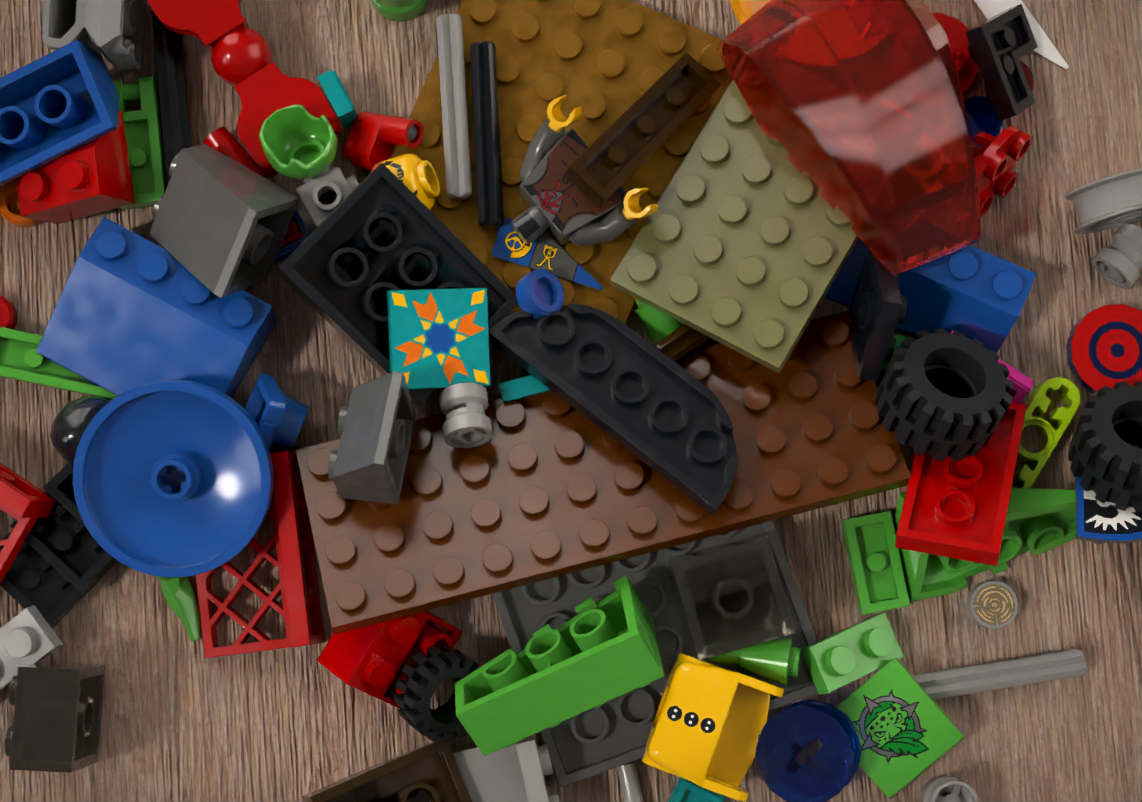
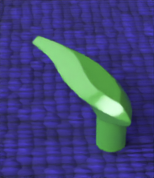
M156 576L159 578L162 593L169 607L182 620L191 642L200 639L197 602L187 577Z

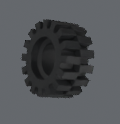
M442 645L441 650L432 646L427 648L428 657H425L420 652L412 657L417 663L414 668L406 664L401 670L408 677L406 681L397 679L395 687L402 694L394 695L395 703L401 707L398 710L400 716L420 734L426 736L431 741L437 742L439 738L442 742L447 743L452 742V734L458 739L466 736L464 726L456 716L455 688L450 699L437 709L430 708L431 697L435 689L443 681L454 678L456 683L481 666L459 650H454L450 646Z

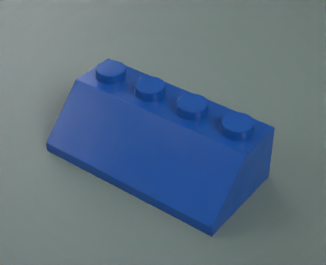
M75 40L0 78V186L118 128L119 95L103 57L99 52L79 40Z
M879 205L825 298L849 308L869 243L887 245L893 266H898L899 268L898 286L900 294L905 295L907 299V311L904 322L901 325L896 324L895 329L914 336L916 332L926 330L932 334L934 328L945 329L947 333L955 330L965 333V337L968 339H978L984 343L983 347L986 350H993L997 353L1017 321L1037 274Z

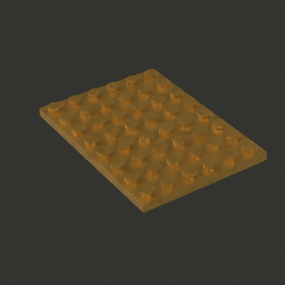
M462 0L456 14L461 16L463 27L472 197L454 200L449 199L446 193L438 55L409 119H415L422 123L424 128L423 140L416 148L396 145L391 158L413 153L422 161L428 160L432 164L439 181L440 194L438 197H435L434 205L430 211L516 296L518 281L535 269L492 256L491 253L500 226L485 228L480 227L478 223L470 58L471 44L479 41L493 42L496 48L504 217L513 220L529 208V205L520 195V185L522 182L519 173L531 140L543 122L548 119L547 108L552 100L567 95L560 109L566 118H569L575 108L581 107V118L564 128L565 133L572 128L589 148L687 52L721 85L621 186L626 193L635 188H649L639 198V206L642 210L651 204H657L726 92L744 48L631 0ZM648 217L637 218L633 226L609 243L578 246L569 242L562 245L549 229L545 231L603 287L602 290H598L557 277L563 286L565 295L562 308H569V303L580 304L601 310L622 323H626L635 298L613 287L610 279ZM517 304L504 318L517 311L522 310L519 304Z

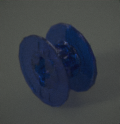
M811 699L794 702L767 721L758 735L755 756L759 774L768 788L786 802H826L839 794L843 787L849 784L859 769L862 748L858 730L847 714L831 703ZM816 738L819 739L823 746L802 766L798 764L795 757Z

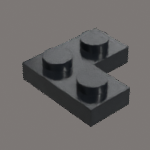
M1019 4L1002 11L965 32L969 41L968 51L970 57L980 69L986 85L985 95L987 101L995 109L999 121L1016 116L1035 103L1019 58L1038 46L1023 6Z

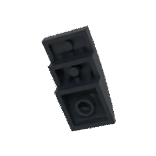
M70 463L64 466L43 487L44 493L55 499L56 503L48 517H41L36 520L0 584L24 609L35 605L52 629L118 561L96 542L80 516L73 490V467ZM15 520L10 527L14 529L18 521ZM12 531L3 540L8 539Z

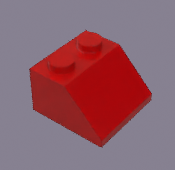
M118 110L117 129L16 178L21 217L61 224L135 203L122 111Z

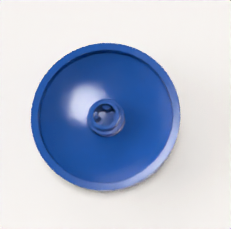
M155 381L137 386L115 397L88 424L80 439L74 459L73 490L80 516L92 537L109 555L134 570L153 576H194L208 572L228 562L243 550L257 534L267 516L273 496L274 469L272 457L266 439L255 420L230 396L215 388L193 381Z

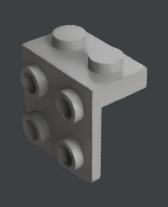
M536 733L519 740L510 747L501 748L486 756L482 754L478 746L453 752L472 802H560L558 793L549 795L545 775L553 774L551 758L547 744L538 746Z

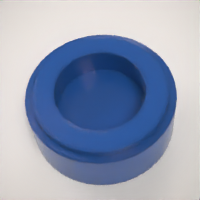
M536 269L523 276L516 286V298L520 308L525 312L533 314V319H540L541 316L550 315L554 311H560L563 307L565 299L563 286L559 279L548 270Z

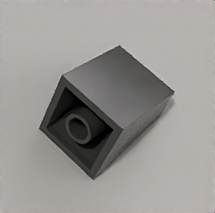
M206 144L182 149L170 164L169 175L171 178L165 193L157 200L153 208V217L155 219L149 234L213 294L220 298L266 281L301 198Z

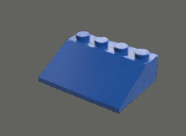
M103 217L75 262L36 352L53 363L82 376L83 379L117 396L137 386L155 381L186 380L205 384L232 398L275 328L277 321L272 305L244 290L224 298L218 297L166 249Z

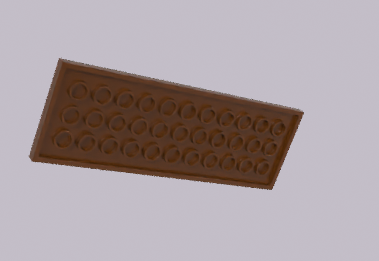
M849 311L811 320L780 374L721 343L694 349L675 361L713 392L724 406L733 425L732 433L737 456L736 471L728 496L714 517L551 389L548 393L504 403L502 398L488 401L489 406L485 410V415L491 419L493 437L490 441L477 447L455 448L447 445L443 433V424L447 418L443 413L416 419L398 505L340 497L333 480L328 477V462L332 450L339 449L341 439L295 450L331 627L334 633H343L908 486L911 475L899 443L895 440L896 435L894 432H887L882 424L885 417L878 416L876 406L878 400L875 399L878 389L875 381L858 379L850 342V322H852Z

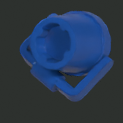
M261 373L257 378L245 410L259 426L269 449L272 445L291 451L310 407L281 392L272 376Z

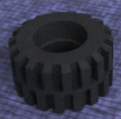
M934 328L932 334L926 330L918 331L914 337L908 336L902 341L900 347H897L881 380L875 398L878 400L876 406L878 416L885 417L882 424L887 432H894L897 435L895 438L897 442L902 446L905 444L910 445L914 448L913 452L923 456L924 453L932 455L934 460L944 461L946 456H949L953 461L963 460L966 454L972 457L978 454L982 447H986L1012 402L1013 397L1011 394L1014 387L1013 381L1007 379L1010 374L1007 366L998 363L999 356L993 350H986L983 347V342L976 338L974 340L965 337V333L954 330L953 334L947 333L945 329Z
M1126 381L1115 383L1114 389L1105 386L1098 390L1096 396L1091 395L1086 401L1070 443L1068 460L1072 461L1070 469L1073 476L1082 477L1079 485L1086 492L1093 490L1096 493L1095 499L1102 503H1105L1107 500L1115 503L1114 508L1123 511L1127 507H1134L1136 512H1142V449L1128 444H1134L1142 448V382H1136L1135 386H1129Z

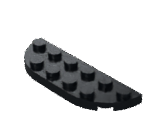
M569 303V308H561L560 311L551 312L550 315L541 316L540 319H533V314L520 310L507 316L489 330L490 343L714 517L720 510L732 486L737 466L736 446L732 433L733 425L719 399L701 381L615 317L601 310L580 304Z

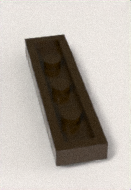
M686 52L568 167L564 176L600 208L717 91L721 84Z

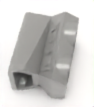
M44 0L42 40L52 50H57L75 40H79L95 51L102 53L109 63H112L115 68L117 67L125 76L135 69H140L144 62L147 0Z

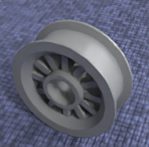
M1142 168L1112 175L1067 193L1065 198L1066 200L1074 201L1080 226L1074 230L1075 234L1100 232L1120 227L1124 223L1133 224L1142 221Z

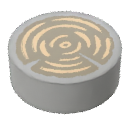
M984 581L971 589L967 597L966 606L970 618L977 625L988 629H1000L1009 625L1016 617L1018 600L1014 591L1005 583Z

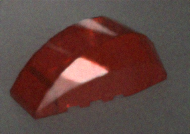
M771 0L719 43L717 51L759 127L771 141L776 138L790 153L789 161L800 173L806 171L823 190L821 196L833 209L838 206L854 224L851 228L893 276L972 245L980 239V196L975 157L958 71L946 32L922 1Z

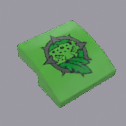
M897 658L892 659L821 719L858 765L889 799L897 795L965 738L939 704L926 693Z

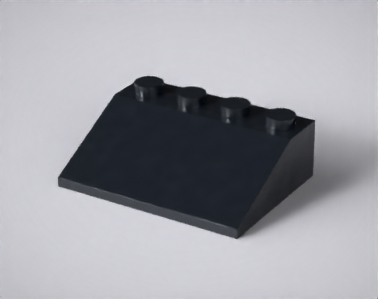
M380 163L275 269L303 299L382 375L390 373L387 291L487 288L488 331L518 304L516 296L383 163ZM437 388L408 389L412 403L421 405Z

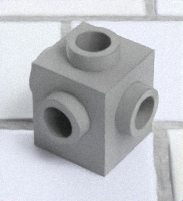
M339 166L331 170L327 168L320 175L313 178L303 179L305 184L296 188L303 202L298 204L296 209L308 231L316 228L359 185L354 175L345 179ZM337 194L336 200L332 204L324 205L321 203Z

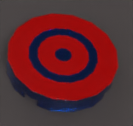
M1124 304L1104 305L1085 314L1071 329L1066 345L1068 366L1073 375L1076 374L1078 380L1083 383L1081 385L1090 393L1097 395L1098 390L1105 386L1114 389L1115 383L1126 381L1129 386H1135L1136 382H1142L1141 310Z

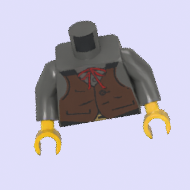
M567 95L558 97L549 103L547 108L548 119L543 122L531 140L519 173L522 182L520 185V195L529 205V208L510 222V224L527 245L547 229L562 245L569 242L578 246L609 243L633 226L637 218L652 216L658 211V204H651L644 210L639 206L640 196L647 192L649 188H635L626 193L620 187L598 208L564 176L568 167L588 148L572 128L565 133L564 127L577 122L582 116L581 107L575 108L569 118L563 116L560 109Z

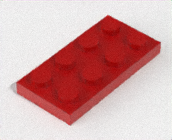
M1011 402L986 447H982L980 452L972 457L966 454L963 460L953 461L949 456H946L944 461L934 460L932 455L924 453L923 456L915 453L910 474L911 479L908 482L896 533V548L998 566L1027 405Z

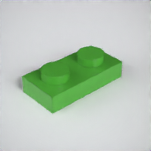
M891 511L841 520L859 614L864 615L910 606L899 549L895 547L896 535Z
M885 612L868 617L801 649L819 695L830 693L884 667L894 658L901 659L904 657Z

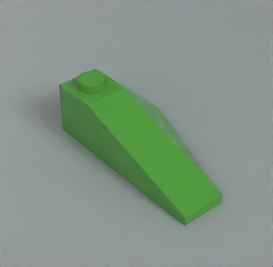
M1012 487L998 566L898 548L909 601L913 602L955 593L968 587L967 578L988 569L994 575L1008 569L1007 561L1028 551L1035 555H1040L1076 539L1075 490ZM906 492L899 493L893 523L895 535Z

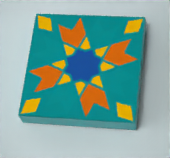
M487 288L387 291L390 373L393 371L403 372L408 389L446 388L459 383H477L483 386H491Z

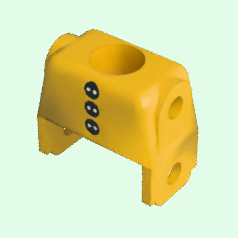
M679 653L650 730L642 762L687 779L702 788L746 802L749 793L739 787V784L749 770L760 745L768 716L770 694L782 698L785 689L740 672L725 669Z

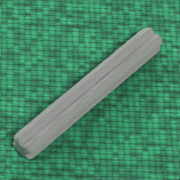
M442 14L437 17L436 24L446 193L449 199L463 200L471 198L473 191L462 18L459 14Z
M1072 649L912 676L931 698L940 699L1082 676L1087 672V665L1084 653L1081 650Z

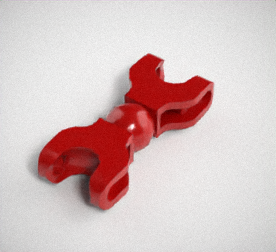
M147 0L166 29L180 35L194 36L200 39L209 52L211 51V63L215 73L224 82L234 85V89L239 95L242 104L237 123L238 137L264 174L272 178L279 173L275 171L266 159L259 138L263 121L276 110L291 105H302L314 117L326 116L336 136L342 132L340 120L317 84L303 78L288 77L282 74L274 61L271 62V50L267 40L258 31L248 27V23L241 13L240 5L242 0Z

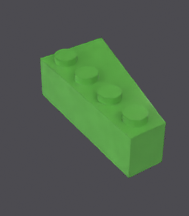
M627 574L613 582L612 585L616 591L599 602L595 603L592 597L575 606L574 608L578 615L556 629H552L547 624L533 633V637L522 651L516 654L511 649H508L455 683L456 716L484 756L501 748L510 747L519 740L544 729L555 727L562 721L589 709L598 708L607 701L634 689L643 688L652 681L664 677L652 615Z

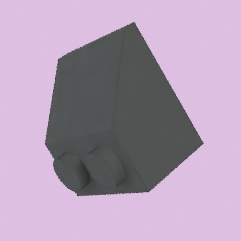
M393 371L352 388L349 405H343L340 409L338 432L342 436L339 449L332 450L330 454L328 477L333 480L341 498L399 504L416 421V413L403 372Z

